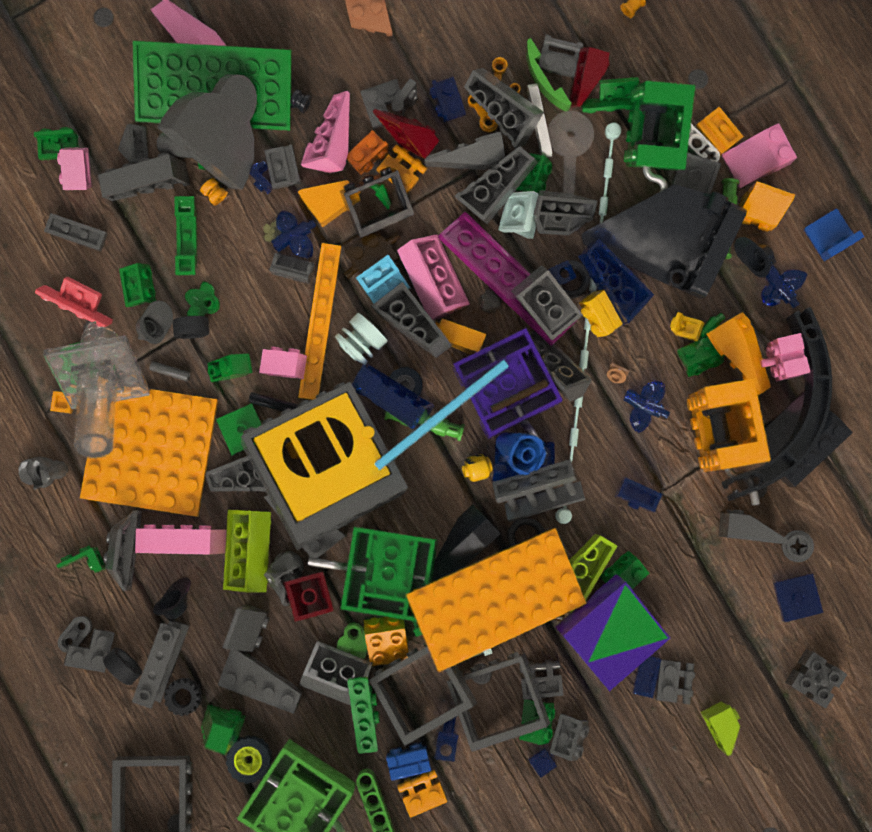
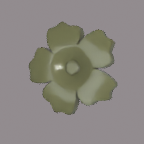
M277 220L271 222V226L269 224L263 226L264 233L266 234L263 238L266 242L271 243L274 241L275 244H280L283 240L281 236H286L287 231L284 227H280L281 223Z

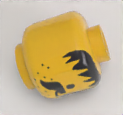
M483 454L467 457L464 461V466H462L464 477H468L472 482L486 479L489 477L490 472H492L491 461L489 457H485Z

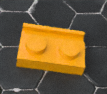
M720 107L696 125L704 137L719 151L720 155L744 137Z

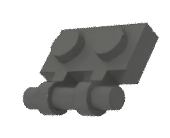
M548 659L545 662L539 663L528 662L541 698L564 696L561 674L553 675V669L560 668L559 660L551 661V659ZM546 670L547 676L535 677V671ZM521 678L523 700L533 699L526 679Z
M659 659L655 699L677 703V695H683L682 703L690 704L694 692L692 690V682L696 673L694 672V664L686 663V670H680L681 662ZM679 676L685 677L684 688H678Z

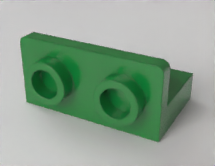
M529 153L535 158L537 165L515 191H534L539 194L540 191L546 190L547 178L552 171V162L544 155Z
M136 263L119 269L125 307H134L156 301L150 265Z

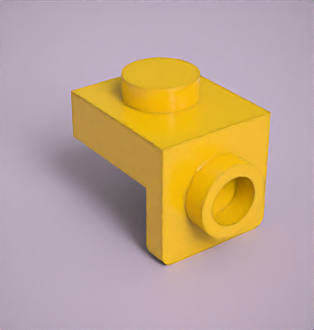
M677 312L676 317H673L671 321L672 332L677 336L698 341L704 322Z

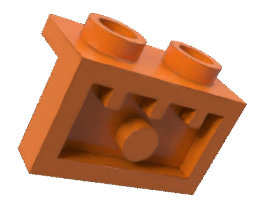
M372 130L348 153L346 160L362 175L374 167L373 163L375 161L383 159L388 154L389 144Z

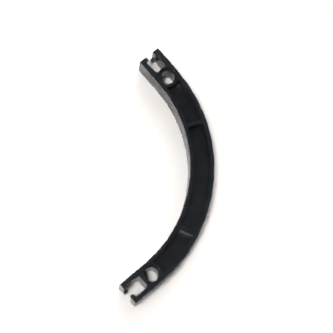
M811 307L806 308L802 312H794L786 318L792 335L801 333L805 348L803 349L804 355L807 357L810 373L804 374V400L798 423L787 443L770 459L771 461L721 482L724 489L729 488L728 485L734 482H738L741 489L739 493L737 489L733 490V493L727 496L728 501L754 493L788 475L811 452L823 431L831 404L832 370L827 345ZM749 478L752 479L754 486L749 483Z

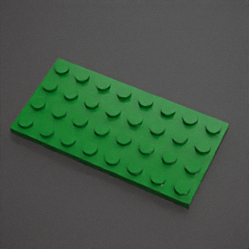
M133 41L135 122L160 123L164 114L175 100L191 92L211 93L221 77L227 74L244 75L249 78L256 90L257 105L250 120L251 128L291 130L292 49Z

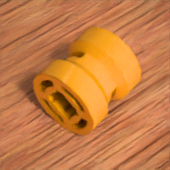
M215 178L206 181L200 189L204 196L209 197V201L214 206L221 203L228 194L224 188L219 186Z

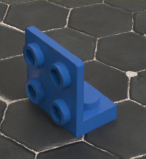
M838 209L831 211L804 228L806 235L824 262L865 237L861 230L855 234L851 231Z

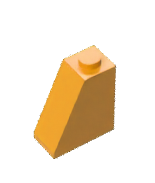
M345 180L298 191L299 196L322 227L347 210L340 191L344 189L345 185L349 184V181ZM360 191L350 195L353 205L360 201L358 195Z
M441 319L440 323L436 322L438 328L452 345L451 347L470 355L481 350L486 337L485 333L445 319Z

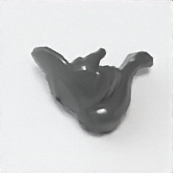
M39 456L20 462L18 471L21 481L28 485H34L33 489L36 490L50 486L55 479H62L67 475L69 469L64 461H53L50 458Z

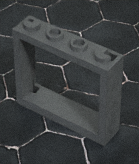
M426 642L423 644L425 648L420 651L417 648L407 653L408 658L403 661L401 658L396 659L390 663L391 668L386 671L384 667L373 673L375 677L369 680L404 745L477 704L475 697L455 664L445 670L463 702L409 732L381 680L429 653Z
M518 652L507 655L508 659L500 661V658L488 662V666L482 667L480 664L471 667V672L463 674V671H460L466 681L520 662L539 715L537 719L479 738L469 709L459 714V718L471 752L546 728L550 724L525 653L519 655ZM449 679L447 684L456 706L462 703L463 700L451 679Z
M117 756L112 760V832H125V766H179V832H191L193 827L192 823H189V815H192L193 805L189 803V795H192L193 784L189 782V776L192 774L193 767L192 762H190V756Z

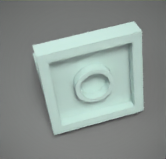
M534 191L514 192L505 202L498 230L504 233L514 232L525 238L533 239L536 229L534 210L538 193Z

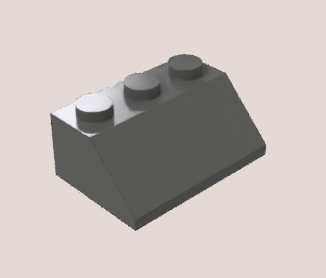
M317 641L302 675L300 686L351 705L348 679L368 677L373 663Z

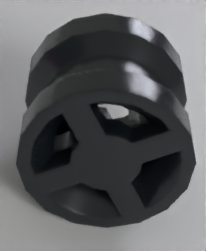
M296 89L291 97V108H297L304 114L309 108L312 96L309 94L304 95L302 91Z

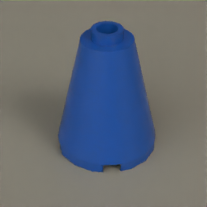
M504 432L496 440L498 450L510 467L519 474L528 475L534 470L537 471L545 460L546 450L543 446L544 443L535 435Z

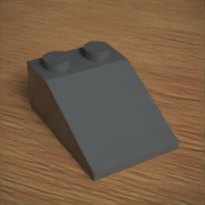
M540 266L511 290L551 340L555 339L583 315L549 270L543 266Z
M727 509V513H721L718 537L789 544V540L754 517L744 515L743 510Z
M249 604L238 607L223 648L250 652L254 651L256 647L259 648L263 636H260L263 628H267L270 617H267L268 611Z

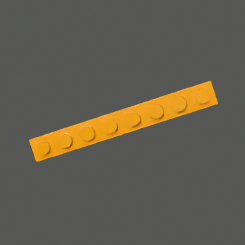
M321 244L305 355L307 356L304 379H301L298 395L300 399L314 400L320 393L342 249L340 245Z

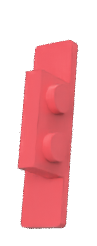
M70 277L64 278L60 292L47 285H43L35 291L43 300L51 301L57 304L59 308L75 313L77 317L92 322L96 327L105 328L113 322V319L97 311L102 294Z

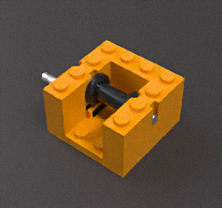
M754 379L705 387L688 395L687 407L688 410H691L693 417L690 419L692 429L696 432L694 443L696 449H699L700 457H698V463L703 472L724 469L730 478L745 473L735 472L732 469L733 467L771 461ZM749 478V483L754 486L752 479ZM758 491L750 494L752 505L760 504Z

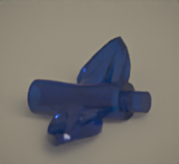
M281 211L276 218V227L281 234L271 240L277 253L289 245L292 253L296 256L303 258L312 257L313 245L306 235L310 234L311 229L316 227L315 222L310 220L307 223L303 221L297 224V219L292 213Z
M774 265L771 266L769 274L765 277L770 285L764 287L761 293L763 303L766 306H776L783 300L786 304L790 303L794 309L800 304L796 299L798 295L794 291L804 284L808 274L801 270L790 269L780 275Z
M653 381L646 384L641 395L630 388L627 390L623 401L634 407L630 413V423L636 432L640 433L649 426L651 415L657 418L662 416L667 419L670 412L664 409V405L659 404L665 395L664 382Z

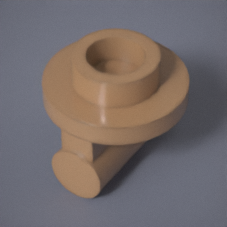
M611 362L607 377L613 383H623L630 370Z

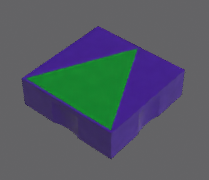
M617 574L598 589L586 602L587 604L576 608L555 626L609 691L670 639L669 635L629 585Z

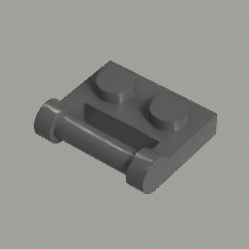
M546 34L539 67L545 72L574 78L580 48L583 47V43L578 42L576 44L551 38V35ZM549 46L575 51V55L550 51L548 48Z
M412 79L408 80L393 101L392 110L394 114L404 116L409 106L413 107L418 99L416 97L418 92L417 84Z

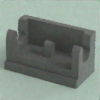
M275 253L269 271L273 275L310 284L315 263Z

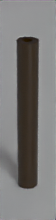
M544 379L490 405V408L495 413L548 387V383Z

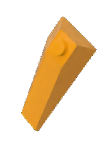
M744 312L706 334L721 356L725 354L731 361L730 365L732 368L735 369L737 367L743 373L742 377L744 380L754 379L758 395L771 387L766 368L761 367L760 360H763L754 328Z

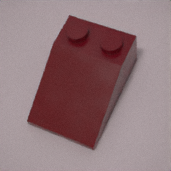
M379 109L372 111L399 146L424 159L439 142L435 136V130L429 125L423 126L415 118L411 120L405 116Z

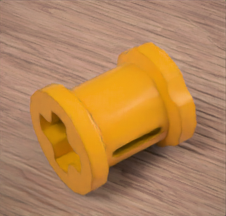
M628 0L626 3H622L620 8L628 18H633L635 12L640 7L646 5V1Z

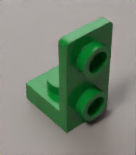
M90 545L78 550L80 553L78 555L72 556L70 554L61 558V563L56 565L58 569L64 568L80 559L88 557L87 564L95 573L106 569L98 547L91 548Z

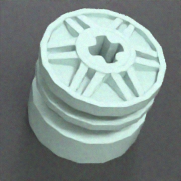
M357 313L349 321L354 330L350 332L343 327L341 330L347 337L343 338L337 333L335 338L338 340L340 347L351 358L366 365L368 361L362 355L365 353L372 358L373 354L369 350L370 346L380 350L388 340L364 316Z

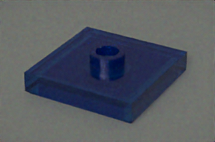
M812 573L773 583L783 622L823 613Z

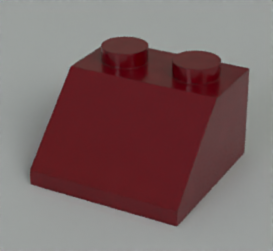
M323 572L284 582L295 622L334 611Z

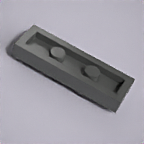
M50 213L44 232L100 252L108 234L105 231Z

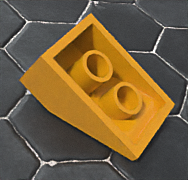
M757 181L741 198L739 206L747 210L742 224H753L762 231H772L777 227L795 195Z

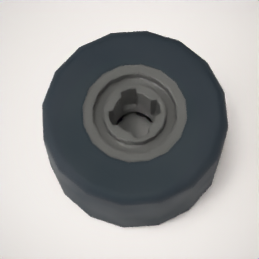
M400 367L389 376L387 387L394 400L405 404L418 399L423 390V382L419 373L414 369Z

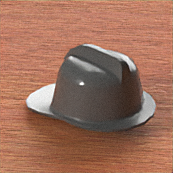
M163 301L152 302L137 320L136 331L139 340L158 344L164 339L173 322V313L167 303Z

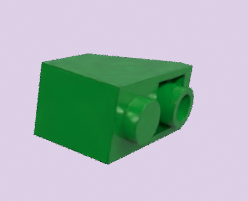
M232 354L207 363L210 382L243 377L253 373L249 354Z

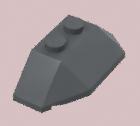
M540 191L534 210L538 233L572 234L586 222L589 223L593 220L598 201L569 193Z
M133 510L111 527V531L107 534L109 546L108 551L104 554L105 568L123 591L132 589L136 560V529H140L142 511Z

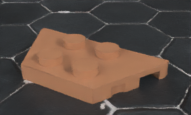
M345 0L352 28L366 29L374 33L377 31L386 33L387 36H393L385 0Z

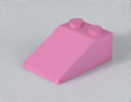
M779 123L721 155L733 179L740 181L739 185H737L739 189L790 165L797 158Z

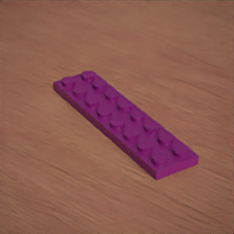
M466 212L440 233L438 238L550 346L573 325L571 324L553 340L547 336L511 292L531 274Z

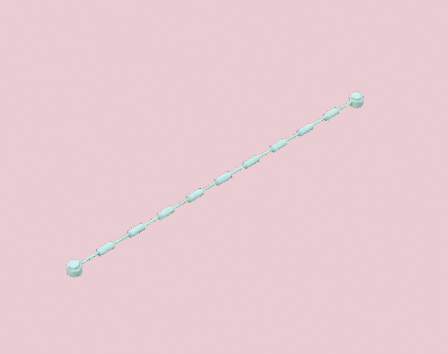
M610 123L605 129V136L611 141L609 157L605 161L603 177L606 180L604 195L601 197L599 207L600 223L603 222V218L607 214L609 198L606 195L608 179L611 178L613 159H611L613 141L621 133V127L617 123ZM594 250V253H596L594 273H591L589 285L591 293L597 291L599 277L597 265L598 257L601 253ZM585 318L584 330H586L584 350H581L579 367L583 371L587 369L589 354L587 343L589 330H591V325L587 318ZM583 397L574 401V407H576L574 428H571L569 440L571 462L573 460L574 447H577L579 432L577 421L579 408H582ZM563 506V508L556 511L555 518L559 523L566 524L570 522L572 514L566 506Z

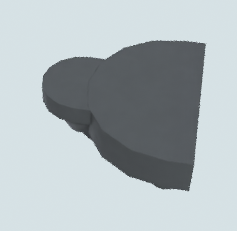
M227 74L220 78L211 93L191 92L175 100L157 127L163 132L157 139L158 151L160 153H169L175 157L193 158L227 188L242 190L254 161V135L250 120L257 105V94L250 79L244 75Z

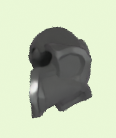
M292 551L278 554L269 569L264 573L270 587L275 590L283 606L290 604L284 582L298 579L304 570L302 558Z

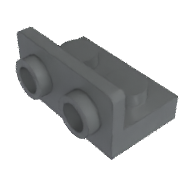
M560 714L550 753L569 761H576L581 758L584 751L582 744L584 738L589 733V721Z

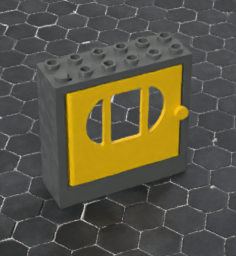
M344 382L339 383L334 387V390L328 393L323 391L316 396V399L310 402L305 400L298 404V408L292 411L287 409L280 413V417L276 419L268 418L261 423V426L257 428L250 427L243 431V435H241V445L297 550L404 495L408 488L394 461H391L381 470L376 467L375 462L383 457L388 450L351 382L347 384ZM327 417L337 419L349 428L354 444L350 457H346L326 420ZM317 421H320L341 460V463L320 474H316L295 435L296 431ZM287 437L290 438L310 475L309 478L294 474L286 466L282 456V447ZM254 442H255V444H256V446H257L259 452L261 453V455H262V457H263V459H264V461H265V463H266V465H267L269 471L271 472V474H272V476H273V478H274V480H275V482H276L278 488L280 489V491H281V493H282V495H283V497H284V499H285L287 505L289 506V508H290V510H291V512H292V514H293V516H294L296 522H298V523H295L294 519L292 518V516H291V514H290V512H289V510H288V508H287L285 502L283 501V499H282V497H281V495H280V493H279V491H278L276 485L274 484V482H273V480H272V478H271V476H270V474H269V472H268L266 466L264 465V463H263V461H262V459H261V457H260V455H259L257 449L255 448V446H254V444H253Z

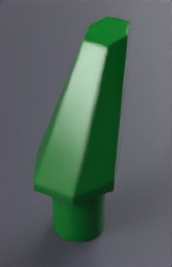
M385 184L371 186L370 188L376 191L375 195L389 210L392 203Z
M719 313L716 317H710L702 328L699 338H704L707 333L719 327L720 323L725 319L724 314Z

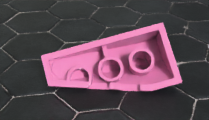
M163 0L151 9V12L175 43L226 46L214 30L169 0Z
M348 91L333 96L323 115L325 118L324 122L315 130L317 135L313 143H308L305 149L301 166L326 173H334L344 169L348 155L350 93Z

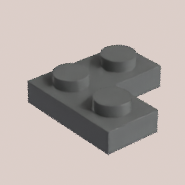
M397 79L360 91L373 129L379 128L383 124L372 111L379 109L388 112L386 105L393 103L401 91Z
M94 628L89 648L69 644L64 666L105 673L106 667L103 659L111 650L115 633Z

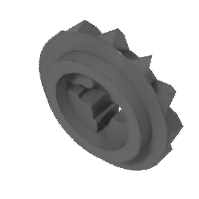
M800 530L788 532L784 538L789 540V544H782L781 546L783 555L794 562H803L809 559L814 550V543L810 535ZM797 540L798 544L805 545V547L798 549V553L796 552V549L790 547L793 544H796Z

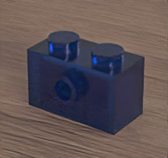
M625 477L622 478L615 497L628 502L627 506L635 510L642 508L648 512L655 513L663 494Z

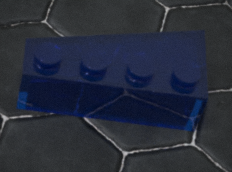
M600 239L591 242L578 256L598 290H605L623 323L622 325L630 323L654 296Z
M369 364L362 365L352 383L356 393L364 397L366 396L375 405L386 410L412 430L419 428L425 423L435 406Z

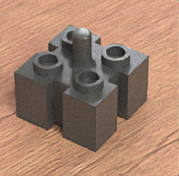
M806 649L798 661L802 666L798 671L793 669L785 683L826 709L834 697L831 690L834 686L839 688L848 674L836 666L826 663L827 660L815 652Z

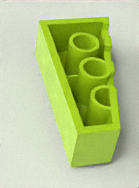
M594 534L569 560L585 601L617 548V545L597 534Z

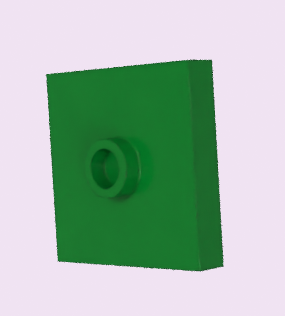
M253 403L216 419L232 456L244 451L241 445L243 431L250 427L257 428L262 425Z

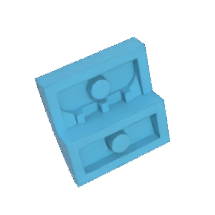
M389 255L356 277L373 304L401 282L408 289L410 288Z

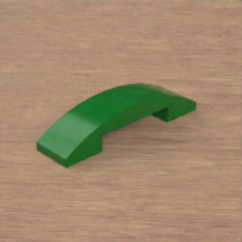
M174 196L177 234L175 275H196L198 236L195 196Z

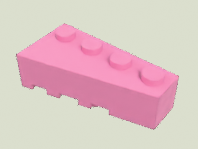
M144 525L143 529H136L135 553L224 554L227 530L211 529V526L199 525V529H193V525H180V529H174V525H162V529H156V525Z

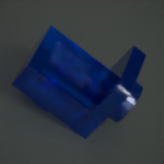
M263 160L260 163H255L249 174L255 181L253 185L260 192L264 190L269 194L273 188L261 175L268 169L267 163Z

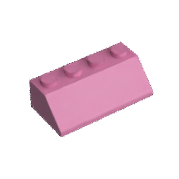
M438 234L413 239L397 250L424 310L432 320L442 318L470 305L445 249L438 238Z

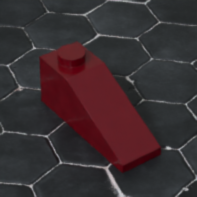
M592 47L580 48L570 95L571 108L580 107L603 77L609 66V52Z

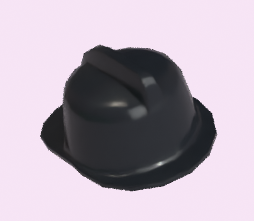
M740 237L735 241L734 250L738 258L755 276L760 278L766 277L770 272L771 266L776 263L772 249L766 244H757L748 237Z
M183 577L174 582L155 604L153 613L165 616L170 622H174L188 607L186 595L191 587V580Z

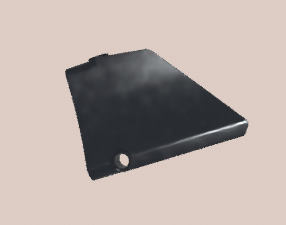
M672 185L583 232L581 235L582 243L660 282L684 291L698 299H704L715 281L747 214V210L728 201V198L720 193L712 192L709 194L679 185ZM674 273H678L680 276V281L677 284L672 280Z

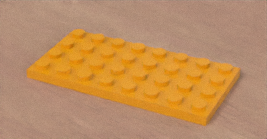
M552 528L406 594L438 672L587 604L556 528Z

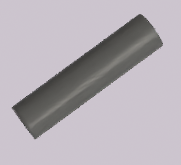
M152 361L150 365L151 371L186 382L189 381L191 375L190 372Z

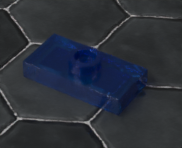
M650 656L638 666L633 694L653 698L661 658Z

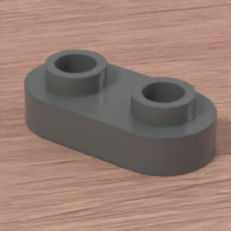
M86 616L74 618L58 638L59 649L65 653L67 652L68 638L72 639V645L80 646L92 630V621ZM81 622L85 624L84 630L80 628Z

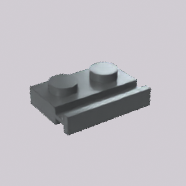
M292 144L286 147L282 146L264 150L273 190L292 186L293 184H301Z

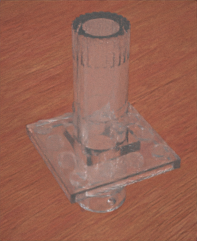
M96 321L86 326L79 344L44 350V358L70 408L76 409L75 451L78 454L80 453L81 456L102 458L107 456V454L109 455L114 447L116 401L150 396V389L126 335L118 337L113 330L106 327H98Z

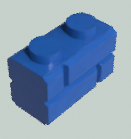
M421 742L410 744L408 749L402 750L401 747H396L389 750L390 753H387L386 759L392 781L431 771L426 744L421 745Z

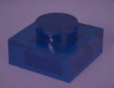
M545 748L529 759L530 764L540 778L557 767Z

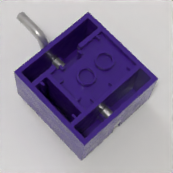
M526 328L453 364V371L461 387L464 386L465 390L502 360L509 366L470 398L480 418L479 423L487 439L520 423L528 434L539 438L528 419L557 406L563 401ZM544 379L547 381L548 387L495 413L492 412L490 405Z

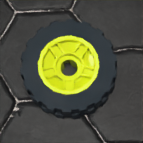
M249 735L239 738L226 755L228 772L238 782H245V784L261 780L271 767L272 751L269 749V745L262 738H257V736L252 737ZM247 756L253 758V761L249 764L247 763Z

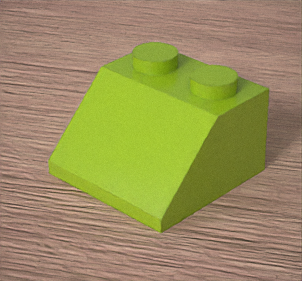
M721 701L700 713L718 748L729 756L732 754L740 729L737 721L740 717L735 708H731L730 705H726Z

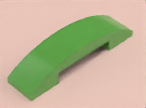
M530 38L527 40L526 58L534 82L538 84L541 93L552 104L564 111H568L571 106L570 100L562 88L556 91L552 88L538 65L541 54Z

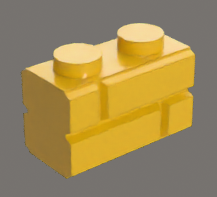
M605 290L595 291L579 302L582 308L581 313L588 319L591 325L590 329L597 337L607 336L623 324Z

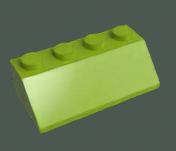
M228 510L224 590L247 593L267 591L268 580L264 573L268 570L271 512Z

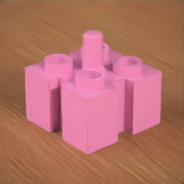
M801 333L777 338L767 343L766 354L768 358L760 360L761 367L771 366V374L776 379V382L810 373L808 360L803 351L805 348Z

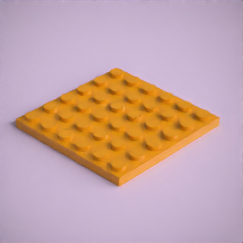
M100 381L80 498L199 517L218 400Z

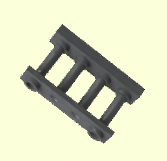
M570 459L539 468L528 475L519 474L492 482L497 503L507 501L505 509L508 522L585 500L581 481L572 482L576 480ZM565 484V486L553 489L555 486ZM545 490V492L534 495L535 492ZM526 495L525 498L518 499V500H515V499H514V498H518V497H521V496Z
M176 620L174 622L169 621L168 625L161 623L134 694L133 703L152 709L155 701L162 702L190 625Z

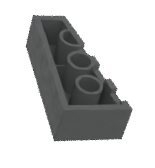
M403 282L371 306L382 319L435 358L452 346Z
M240 650L230 651L218 686L293 714L298 707L303 690L278 675L270 667L265 666L257 658Z

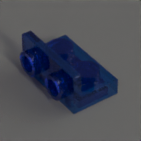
M454 77L439 82L432 80V87L429 90L432 99L436 98L438 105L435 107L438 117L442 116L443 121L446 122L465 116L466 111Z

